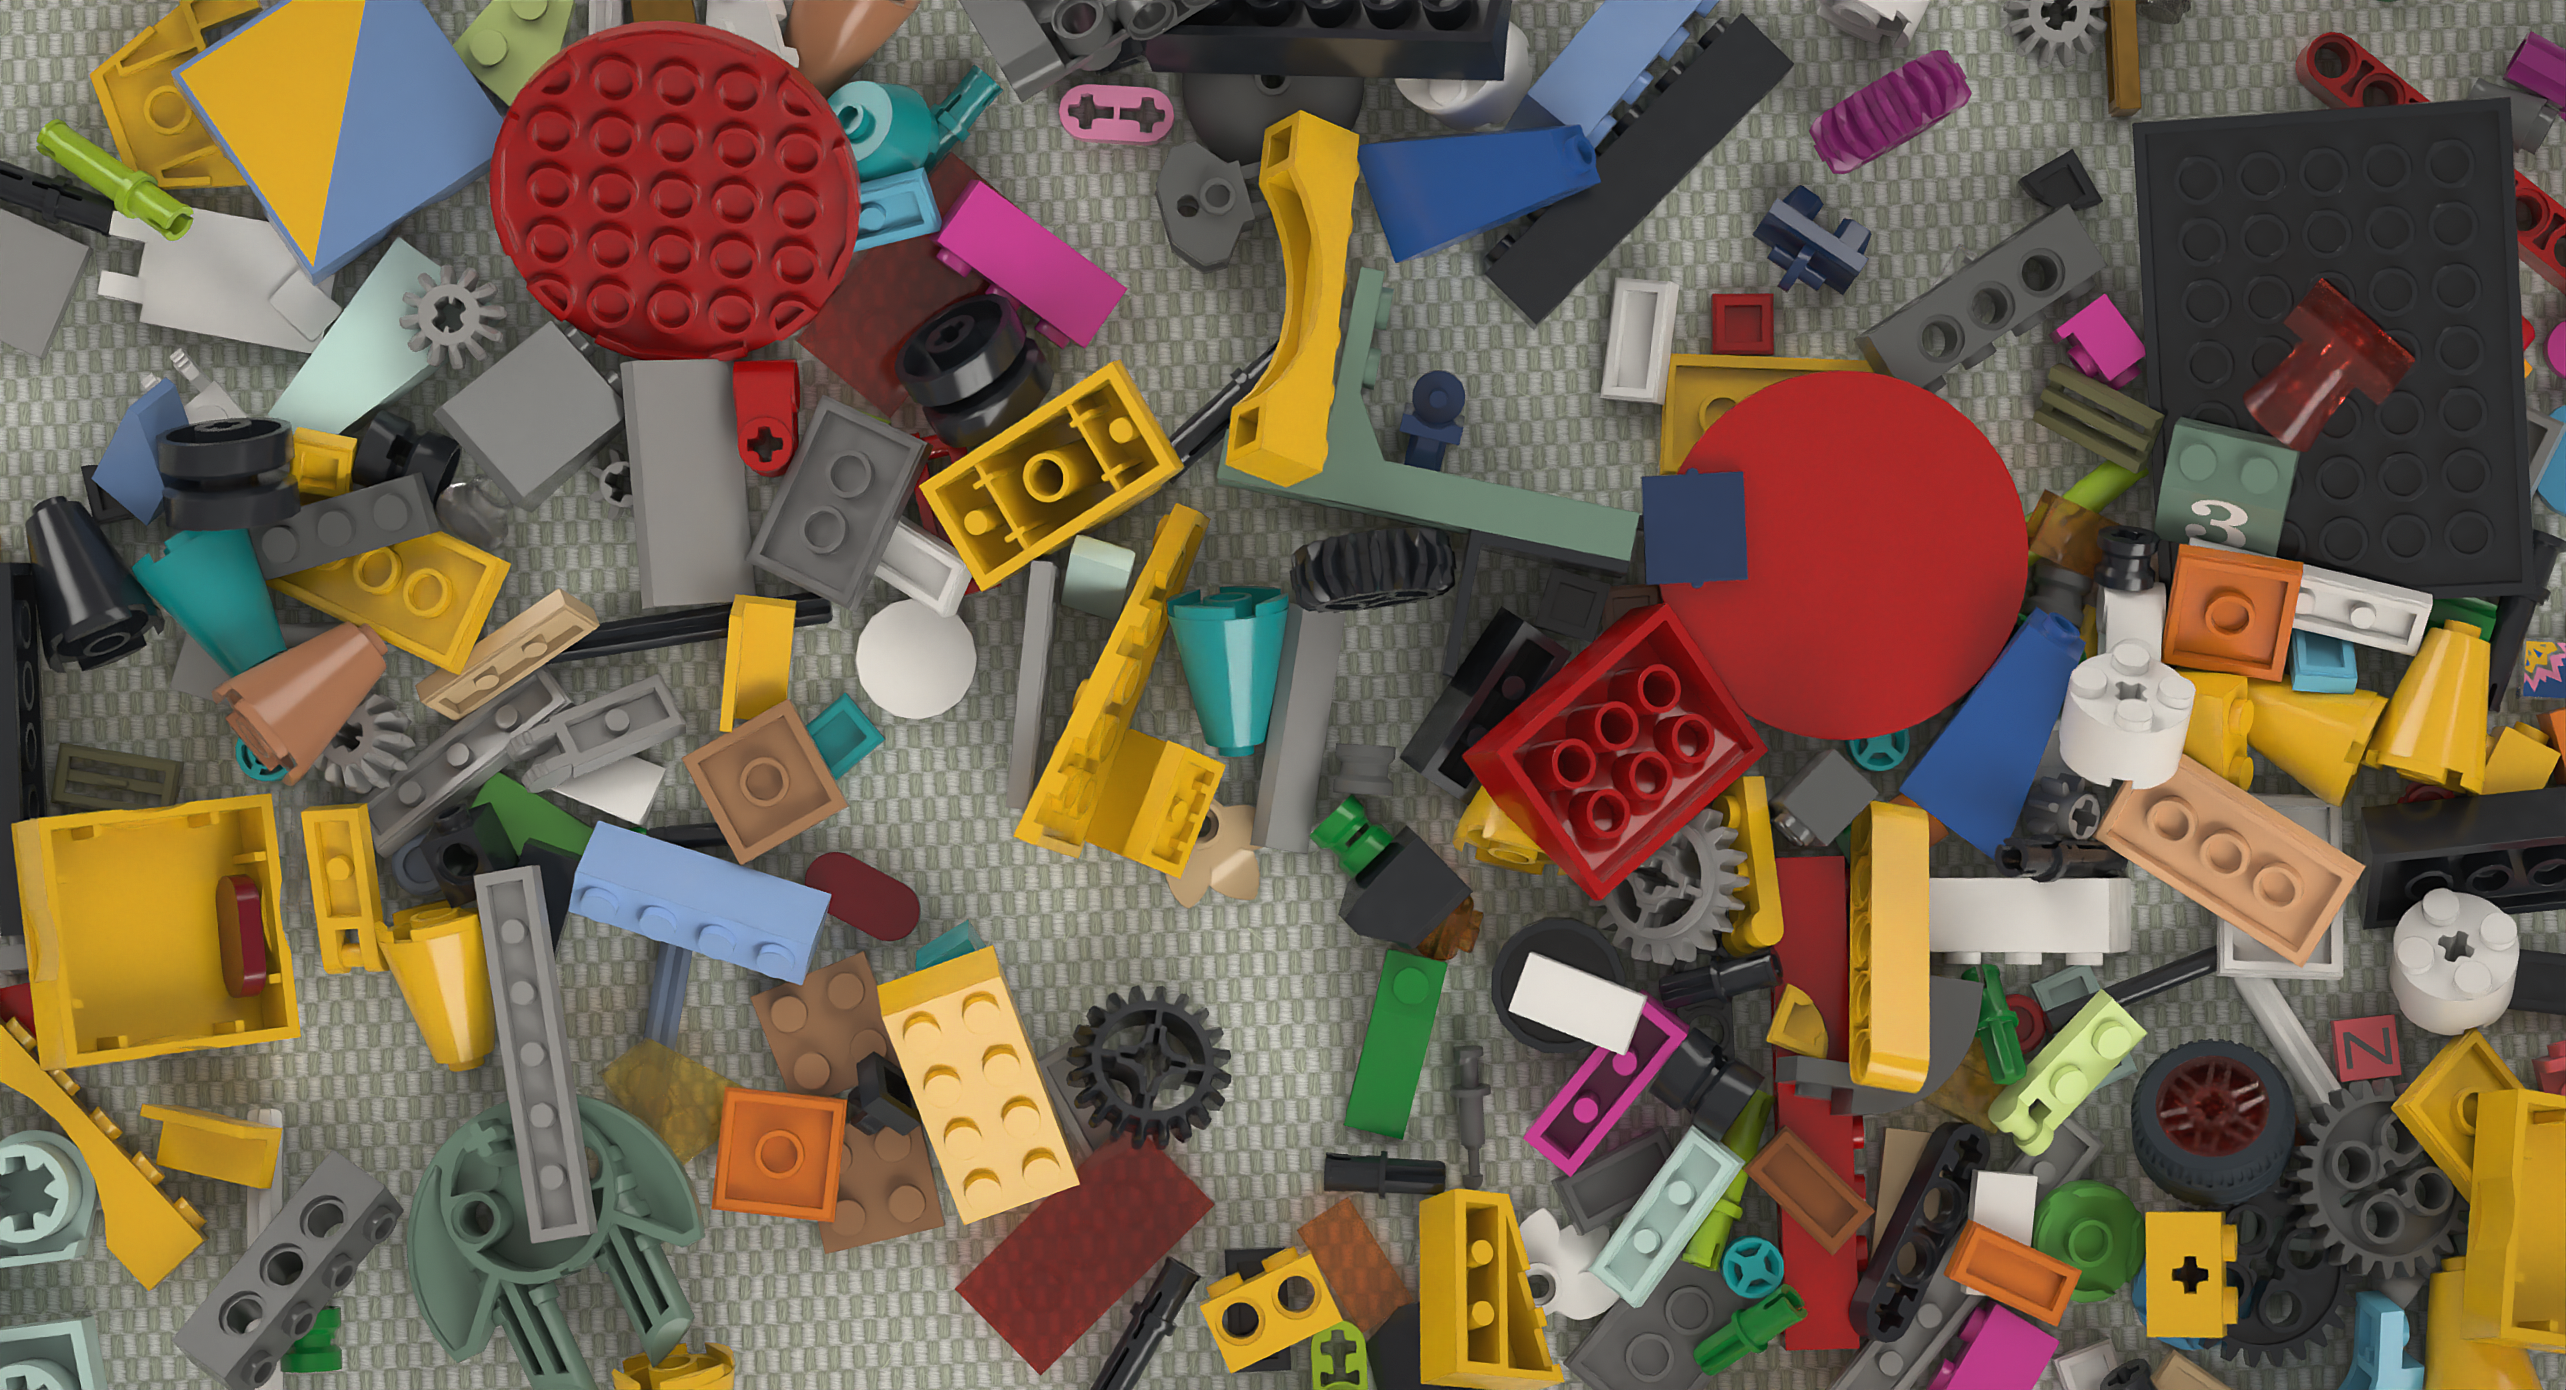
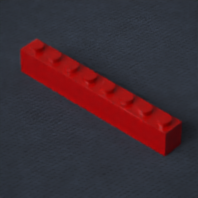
M1845 856L1775 857L1784 931L1781 940L1772 945V947L1777 951L1782 964L1783 977L1781 978L1783 979V984L1777 987H1770L1771 1022L1786 983L1797 987L1810 997L1823 1017L1828 1036V1050L1825 1060L1849 1063L1850 990L1848 966H1850V929H1847L1846 904H1850V868H1845ZM1771 1043L1773 1096L1775 1097L1773 1104L1774 1134L1785 1124L1866 1202L1864 1174H1854V1149L1864 1148L1863 1115H1830L1832 1098L1831 1100H1816L1794 1096L1795 1085L1775 1082L1777 1058L1804 1055ZM1776 1202L1777 1246L1784 1263V1274L1779 1287L1783 1284L1793 1287L1805 1303V1306L1802 1308L1807 1310V1317L1780 1333V1345L1786 1351L1860 1349L1859 1335L1853 1330L1849 1320V1307L1858 1288L1857 1272H1865L1868 1267L1866 1235H1856L1855 1232L1832 1256Z

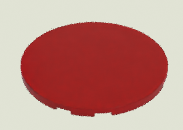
M682 21L630 23L594 33L567 46L547 60L518 92L506 113L491 159L489 190L495 229L506 256L511 257L514 265L527 282L526 289L560 322L566 320L573 324L580 331L595 338V344L621 355L643 361L718 359L719 362H727L747 357L750 351L762 348L776 340L782 342L817 315L819 308L833 293L836 286L840 284L850 263L859 231L861 184L858 166L847 134L827 100L795 67L774 52L732 32L702 24Z
M1832 370L1791 377L1762 388L1724 412L1706 429L1679 467L1676 474H1685L1688 468H1695L1699 473L1743 471L1748 580L1703 582L1700 588H1694L1690 583L1659 584L1663 603L1670 605L1739 708L1751 717L1780 730L1819 739L1854 740L1895 733L1931 718L1960 699L1981 679L2005 646L2021 608L2028 575L2029 548L2027 526L2021 500L2002 458L1987 437L1959 410L1932 392L1904 380L1864 371Z

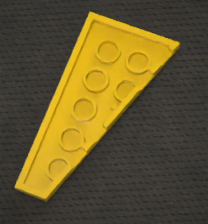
M1175 503L1171 514L1163 515L1159 521L1153 537L1151 555L1134 584L1128 602L1090 679H1083L1076 691L1072 704L1073 714L1062 737L1058 740L1053 750L1051 759L1013 837L1035 846L1079 859L1085 844L1084 837L1126 731L1130 728L1169 628L1170 622L1167 615L1166 599L1183 592L1211 520L1201 512Z

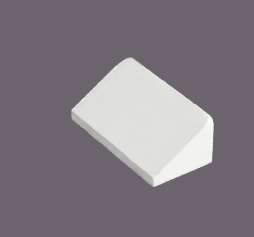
M557 744L551 747L545 754L537 756L532 767L561 755ZM630 755L576 778H573L571 775L561 785L553 787L551 790L637 825H644L667 769Z

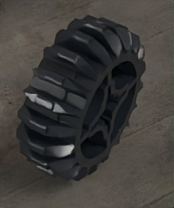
M1412 526L1394 529V527L1384 530L1371 529L1366 532L1331 536L1325 540H1317L1310 544L1302 545L1291 555L1292 570L1289 571L1291 588L1295 591L1297 605L1309 612H1356L1369 609L1376 610L1384 607H1397L1398 605L1417 603V601L1442 596L1456 585L1454 570H1457L1455 551H1452L1450 537L1439 529H1431L1429 527L1414 528Z
M1139 985L1131 988L1128 1004L1116 992L1109 994L1106 999L1107 1011L1095 1005L1089 1009L1086 1017L1090 1025L1079 1024L1073 1033V1038L1081 1046L1070 1047L1066 1054V1061L1079 1067L1068 1073L1066 1078L1067 1085L1075 1088H1086L1076 1096L1074 1100L1075 1107L1077 1109H1085L1093 1105L1096 1110L1091 1115L1088 1124L1090 1128H1097L1105 1120L1113 1125L1108 1135L1110 1142L1116 1143L1124 1131L1132 1133L1131 1146L1134 1150L1142 1148L1147 1135L1152 1136L1155 1147L1160 1151L1167 1148L1170 1132L1178 1141L1184 1144L1192 1137L1191 1125L1205 1130L1212 1121L1208 1110L1220 1111L1225 1102V1098L1218 1090L1228 1088L1232 1079L1231 1074L1220 1069V1067L1228 1064L1231 1059L1230 1050L1212 1048L1221 1040L1224 1034L1222 1027H1212L1204 1030L1202 1025L1209 1016L1207 1008L1202 1007L1193 1015H1190L1185 1011L1189 1003L1187 993L1180 994L1173 1005L1165 1002L1167 992L1164 986L1156 987L1151 1001H1146L1144 991ZM1133 1026H1145V1031L1139 1044L1134 1046L1119 1045L1117 1050L1102 1048L1103 1044L1115 1033ZM1166 1031L1184 1044L1194 1064L1190 1063L1189 1057L1179 1055L1169 1047L1166 1040ZM1150 1046H1152L1150 1059L1153 1060V1070L1157 1071V1074L1146 1091L1148 1076H1145V1066L1140 1063ZM1103 1072H1108L1109 1079L1120 1081L1128 1087L1131 1093V1105L1114 1093L1107 1083ZM1181 1085L1195 1087L1194 1093L1183 1103L1166 1110L1152 1111L1153 1102L1158 1092L1164 1089L1179 1090Z

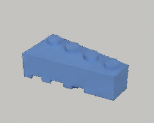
M1605 0L1526 93L1504 130L1581 124L1585 137L1595 149L1617 123V120L1611 114L1622 100L1631 106L1654 79L1647 70L1656 59L1661 56L1669 62L1691 35L1684 26L1694 13L1697 12L1705 19L1720 0Z

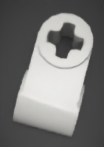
M2155 582L2153 588L2142 591H2122L2099 585L2096 603L2097 656L2113 653L2115 647L2121 644H2134L2145 648L2149 652L2150 658L2161 662L2162 633L2166 616V589L2164 583Z

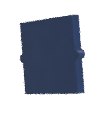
M1688 468L1685 474L1641 476L1646 585L1690 583L1692 587L1700 588L1703 582L1748 580L1743 471L1699 473L1695 468Z

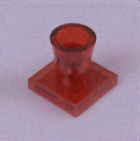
M2321 278L2283 322L2304 341L2271 373L2244 392L2243 400L2253 417L2269 433L2297 451L2308 452L2327 421L2355 386L2379 406L2398 385L2416 359Z

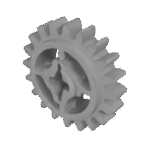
M1708 808L1701 810L1601 901H1594L1592 898L1588 901L1589 906L1607 909V913L1602 916L1597 926L1601 930L1617 931L1612 941L1614 947L1626 950L1631 949V957L1634 959L1650 962L1653 958L1654 963L1673 965L1675 958L1688 962L1696 961V946L1710 951L1717 949L1716 940L1712 933L1713 929L1732 933L1734 928L1726 918L1725 912L1727 909L1744 910L1745 904L1740 899L1734 897L1732 892L1734 888L1748 885L1750 879L1734 874V867L1741 864L1748 857L1746 852L1728 849L1739 833L1736 829L1724 826L1719 827L1723 819L1722 812ZM1661 872L1668 875L1670 880L1679 883V887L1667 884V880L1658 877L1656 873ZM1692 905L1683 917L1669 925L1672 917H1678L1681 911Z

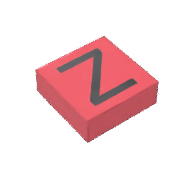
M2394 1014L2330 1021L2338 1082L2402 1075Z

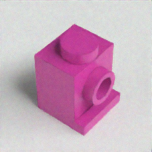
M2103 294L2049 334L2055 345L2064 338L2067 339L2073 348L2066 353L2077 371L2091 378L2095 377L2097 381L2104 385L2106 384V386L2116 391L2142 373L2136 362L2146 355L2145 346L2106 294Z

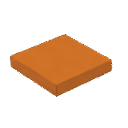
M2179 543L2162 635L2161 663L2281 682L2303 574V562Z
M725 1086L711 1209L834 1223L849 1099Z

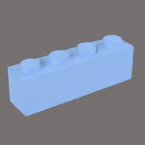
M598 820L575 873L568 912L587 917L596 922L632 931L656 941H663L695 951L712 959L723 960L758 971L772 978H780L803 985L823 933L832 894Z

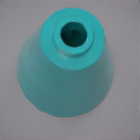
M248 528L224 531L183 530L164 542L166 548L163 552L166 556L159 561L154 562L150 554L147 553L132 566V572L137 581L230 678L287 651Z
M1224 586L1219 587L1220 593L1205 596L1203 601H1201L1200 589L1175 594L1166 599L1167 615L1205 743L1209 746L1218 747V754L1220 756L1240 757L1255 753V745L1263 743L1267 739L1289 610L1288 593L1281 594V589L1275 587Z

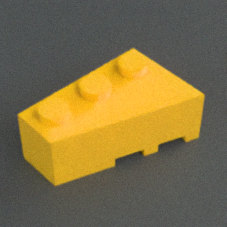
M1454 1188L1419 1201L1421 1384L1486 1390H1540L1565 1382L1560 1364L1553 1365L1544 1337L1542 1327L1548 1326L1543 1307L1536 1308L1525 1273L1531 1267L1509 1194Z

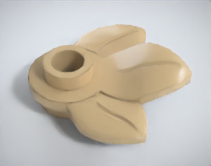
M1214 798L1212 799L1206 814L1210 822L1209 832L1203 837H1197L1181 879L1165 873V879L1171 893L1183 907L1187 909L1193 907L1203 897L1209 886L1214 891L1230 898L1240 900L1255 899L1259 888L1260 872L1253 851L1263 848L1250 845L1256 808L1246 804L1223 807L1219 801Z

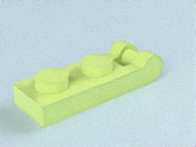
M2100 989L2026 1066V1076L2017 1080L2015 1084L2008 1085L1993 1101L1988 1110L1990 1121L2005 1133L2012 1132L2015 1145L2026 1155L2037 1156L2042 1154L2052 1143L2054 1138L2053 1131L2144 1038L2147 1032L2103 989ZM2038 1098L2041 1102L2029 1113L2028 1107Z

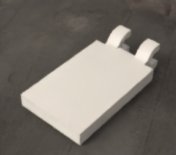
M192 208L194 214L190 216L194 219L190 229L179 240L168 241L161 233L139 218H127L118 211L113 210L109 235L115 236L116 239L145 244L138 278L102 270L97 294L104 296L106 299L142 305L139 322L308 355L314 352L327 334L329 326L314 342H310L268 302L272 295L298 269L303 272L270 222ZM340 270L317 284L333 301Z

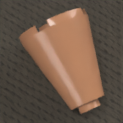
M794 0L783 33V42L785 47L797 49L799 66L796 69L828 100L833 93L843 87L916 11L922 0Z
M347 621L221 683L212 690V697L216 705L227 698L234 709L225 717L231 728L269 771L279 764L283 766L288 773L281 781L288 786H293L304 777L385 672L387 666L382 656L388 652V649L383 640L369 625L364 623L357 628L354 624Z

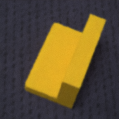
M735 595L729 618L719 731L732 732L735 718L750 720L788 698L796 600Z
M142 1103L140 1116L164 1121L155 1165L254 1188L271 1189L283 1128L181 1105Z

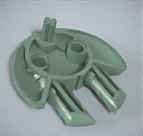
M576 1094L584 1147L593 1150L599 1161L597 1174L593 1179L589 1178L598 1233L531 1243L509 1100L490 1107L471 1118L441 1146L420 1180L409 1215L407 1230L409 1277L421 1314L432 1334L443 1349L459 1363L484 1352L495 1327L502 1326L533 1390H599L556 1301V1298L561 1295L555 1285V1280L581 1272V1269L588 1268L595 1263L601 1273L607 1272L653 1368L659 1365L674 1350L695 1319L694 1313L661 1247V1244L668 1242L683 1248L691 1246L706 1237L703 1215L692 1181L679 1158L655 1130L625 1109L605 1100L587 1095ZM481 1201L490 1207L494 1216L493 1226L488 1233L479 1227L475 1217L476 1209Z

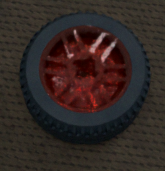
M2208 1038V1040L2198 1039V1042L2195 1043L2189 1041L2184 1045L2180 1044L2177 1049L2171 1048L2168 1052L2163 1053L2160 1059L2154 1060L2145 1073H2143L2136 1086L2131 1104L2132 1140L2135 1154L2151 1181L2155 1182L2156 1186L2166 1194H2172L2173 1198L2177 1200L2179 1199L2184 1203L2192 1202L2194 1206L2208 1207V1205H2213V1208H2218L2219 1206L2228 1207L2232 1203L2233 1205H2238L2241 1202H2247L2250 1197L2254 1199L2260 1193L2265 1192L2267 1187H2271L2281 1176V1173L2284 1172L2290 1161L2291 1149L2295 1144V1105L2291 1089L2276 1065L2271 1063L2270 1059L2259 1051L2254 1052V1049L2250 1046L2247 1047L2242 1043L2235 1044L2232 1040L2225 1041L2224 1039H2219L2218 1041H2213V1038Z

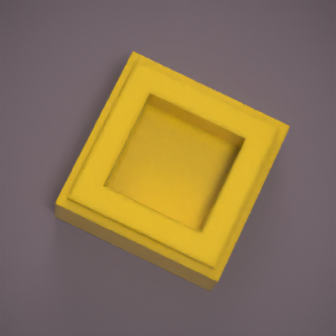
M297 427L293 435L295 457L290 460L289 473L297 476L299 491L330 498L352 492V470L356 460L358 439Z

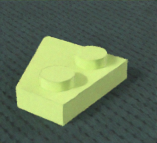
M492 0L452 46L469 71L510 107L528 79L547 60L562 50L565 35L570 30L576 3L573 0Z

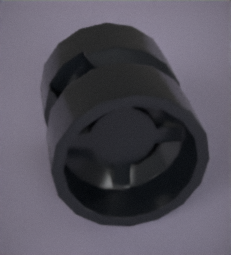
M381 410L372 421L359 448L352 470V481L367 488L422 472L435 513L450 488L463 448L455 439L431 429L419 435L413 422ZM400 456L407 458L403 467L397 465Z
M1694 1027L1662 1069L1648 1092L1674 1111L1688 1108L1691 1111V1123L1719 1142L1755 1094L1765 1077L1739 1058L1725 1061L1722 1058V1046Z

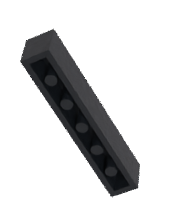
M1743 13L1731 24L1721 17L1697 42L1704 52L1688 68L1680 60L1673 65L1654 86L1661 95L1645 111L1638 104H1635L1615 124L1611 130L1619 138L1603 154L1596 148L1594 149L1596 154L1595 166L1601 183L1528 213L1526 217L1533 225L1517 241L1508 233L1484 257L1483 260L1490 268L1484 273L1482 280L1533 330L1562 303L1794 66V63Z

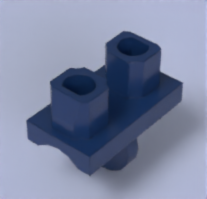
M1798 185L1783 201L1777 198L1752 235L1772 248L1767 259L1786 271L1777 285L1786 293L1795 281L1799 279L1815 291H1818L1824 282L1844 295L1869 260V258L1864 256V253L1872 235L1871 231L1855 220L1847 218L1841 221L1833 234L1813 222L1824 204L1819 196L1802 185Z
M1433 370L1425 373L1417 380L1412 392V403H1405L1399 429L1401 432L1410 434L1403 465L1440 472L1447 443L1459 446L1465 416L1459 414L1465 404V390L1462 382L1456 375L1446 370Z

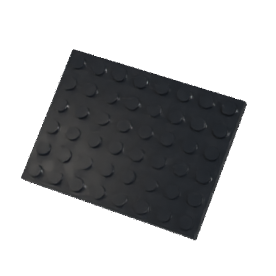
M2511 96L2132 123L2148 402L2150 408L2165 415L2151 452L2155 521L2174 427L2180 417L2302 444L2276 555L2277 558L2303 562V564L2433 594V599L2535 594ZM2159 539L2157 551L2159 582L2164 583L2166 589L2167 612L2179 543Z

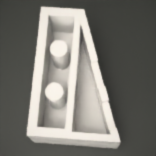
M1929 878V952H1944V964H1981V952H2005V964L2037 965L2042 964V953H2066V965H2103V953L2131 951V878H2060L2055 882L2039 883L2031 878Z

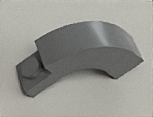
M1929 975V1068L1923 1087L1917 1093L1857 1085L1851 1079L1849 1063L1805 1056L1777 1058L1775 1082L1795 1085L1794 1096L1816 1100H1831L1832 1098L1830 1115L1835 1116L1882 1114L1911 1106L1926 1098L1943 1085L1959 1067L1967 1054L1979 1021L1983 983Z

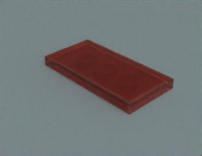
M950 151L927 177L941 219L944 218L971 179L981 181L1013 204ZM932 233L869 248L820 307L818 314L805 325L794 339L888 418L892 417L909 396L894 369L898 352L908 338L932 316L954 303L975 295H984L991 285L972 270L966 278H963L940 262L936 255L941 250V247L929 239Z
M1124 1131L1116 1143L1110 1142L1107 1137L1076 1168L1079 1185L1048 1195L955 1287V1290L1040 1376L1215 1205L1214 1200L1164 1150L1159 1151L1155 1147L1153 1139L1149 1135H1147L1144 1145L1140 1150L1132 1148V1133Z

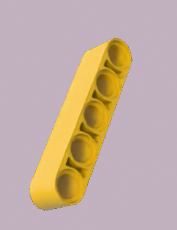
M1872 800L1852 820L1850 835V1076L1857 1085L1908 1093L1919 1092L1923 1087L1929 1068V820L1926 810L1922 808Z

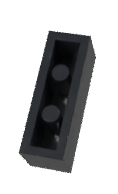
M1501 606L1399 758L1422 776L1469 806L1482 784L1462 755L1558 673L1572 653Z

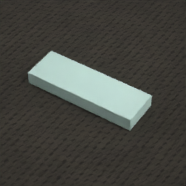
M1692 1125L1588 1270L1633 1308L1642 1307L1746 1162L1721 1141L1717 1142L1698 1127Z

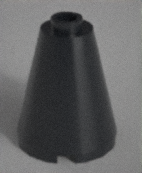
M56 496L38 503L32 509L33 515L26 521L25 531L43 652L50 669L57 673H66L62 663L78 661L81 670L88 671L117 662L144 648L147 643L143 634L153 626L158 635L164 630L165 620L161 610L145 588L137 581L131 569L81 502L68 501L64 496Z

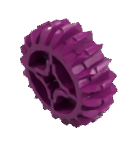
M1933 50L1926 55L1923 54L1853 93V95L1837 103L1836 106L1816 118L1809 130L1816 144L1814 148L1822 162L1826 161L1833 174H1848L1925 132L1965 106L1972 94L1965 81L1967 77L1959 63L1953 61L1948 50Z

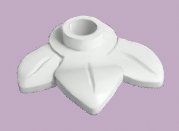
M1540 1208L1521 1223L1519 1230L1531 1267L1530 1270L1525 1271L1527 1279L1532 1275L1540 1274L1548 1281V1288L1545 1294L1540 1297H1533L1536 1308L1543 1307L1545 1316L1558 1311L1575 1320L1589 1319L1605 1312L1619 1300L1620 1296L1588 1270L1609 1241V1228L1602 1225L1582 1236H1578L1572 1224L1559 1230L1556 1220L1546 1208Z

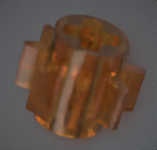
M1469 895L1416 947L1417 950L1424 956L1439 961L1454 958L1459 949L1472 953L1484 916L1483 912L1473 910V898Z

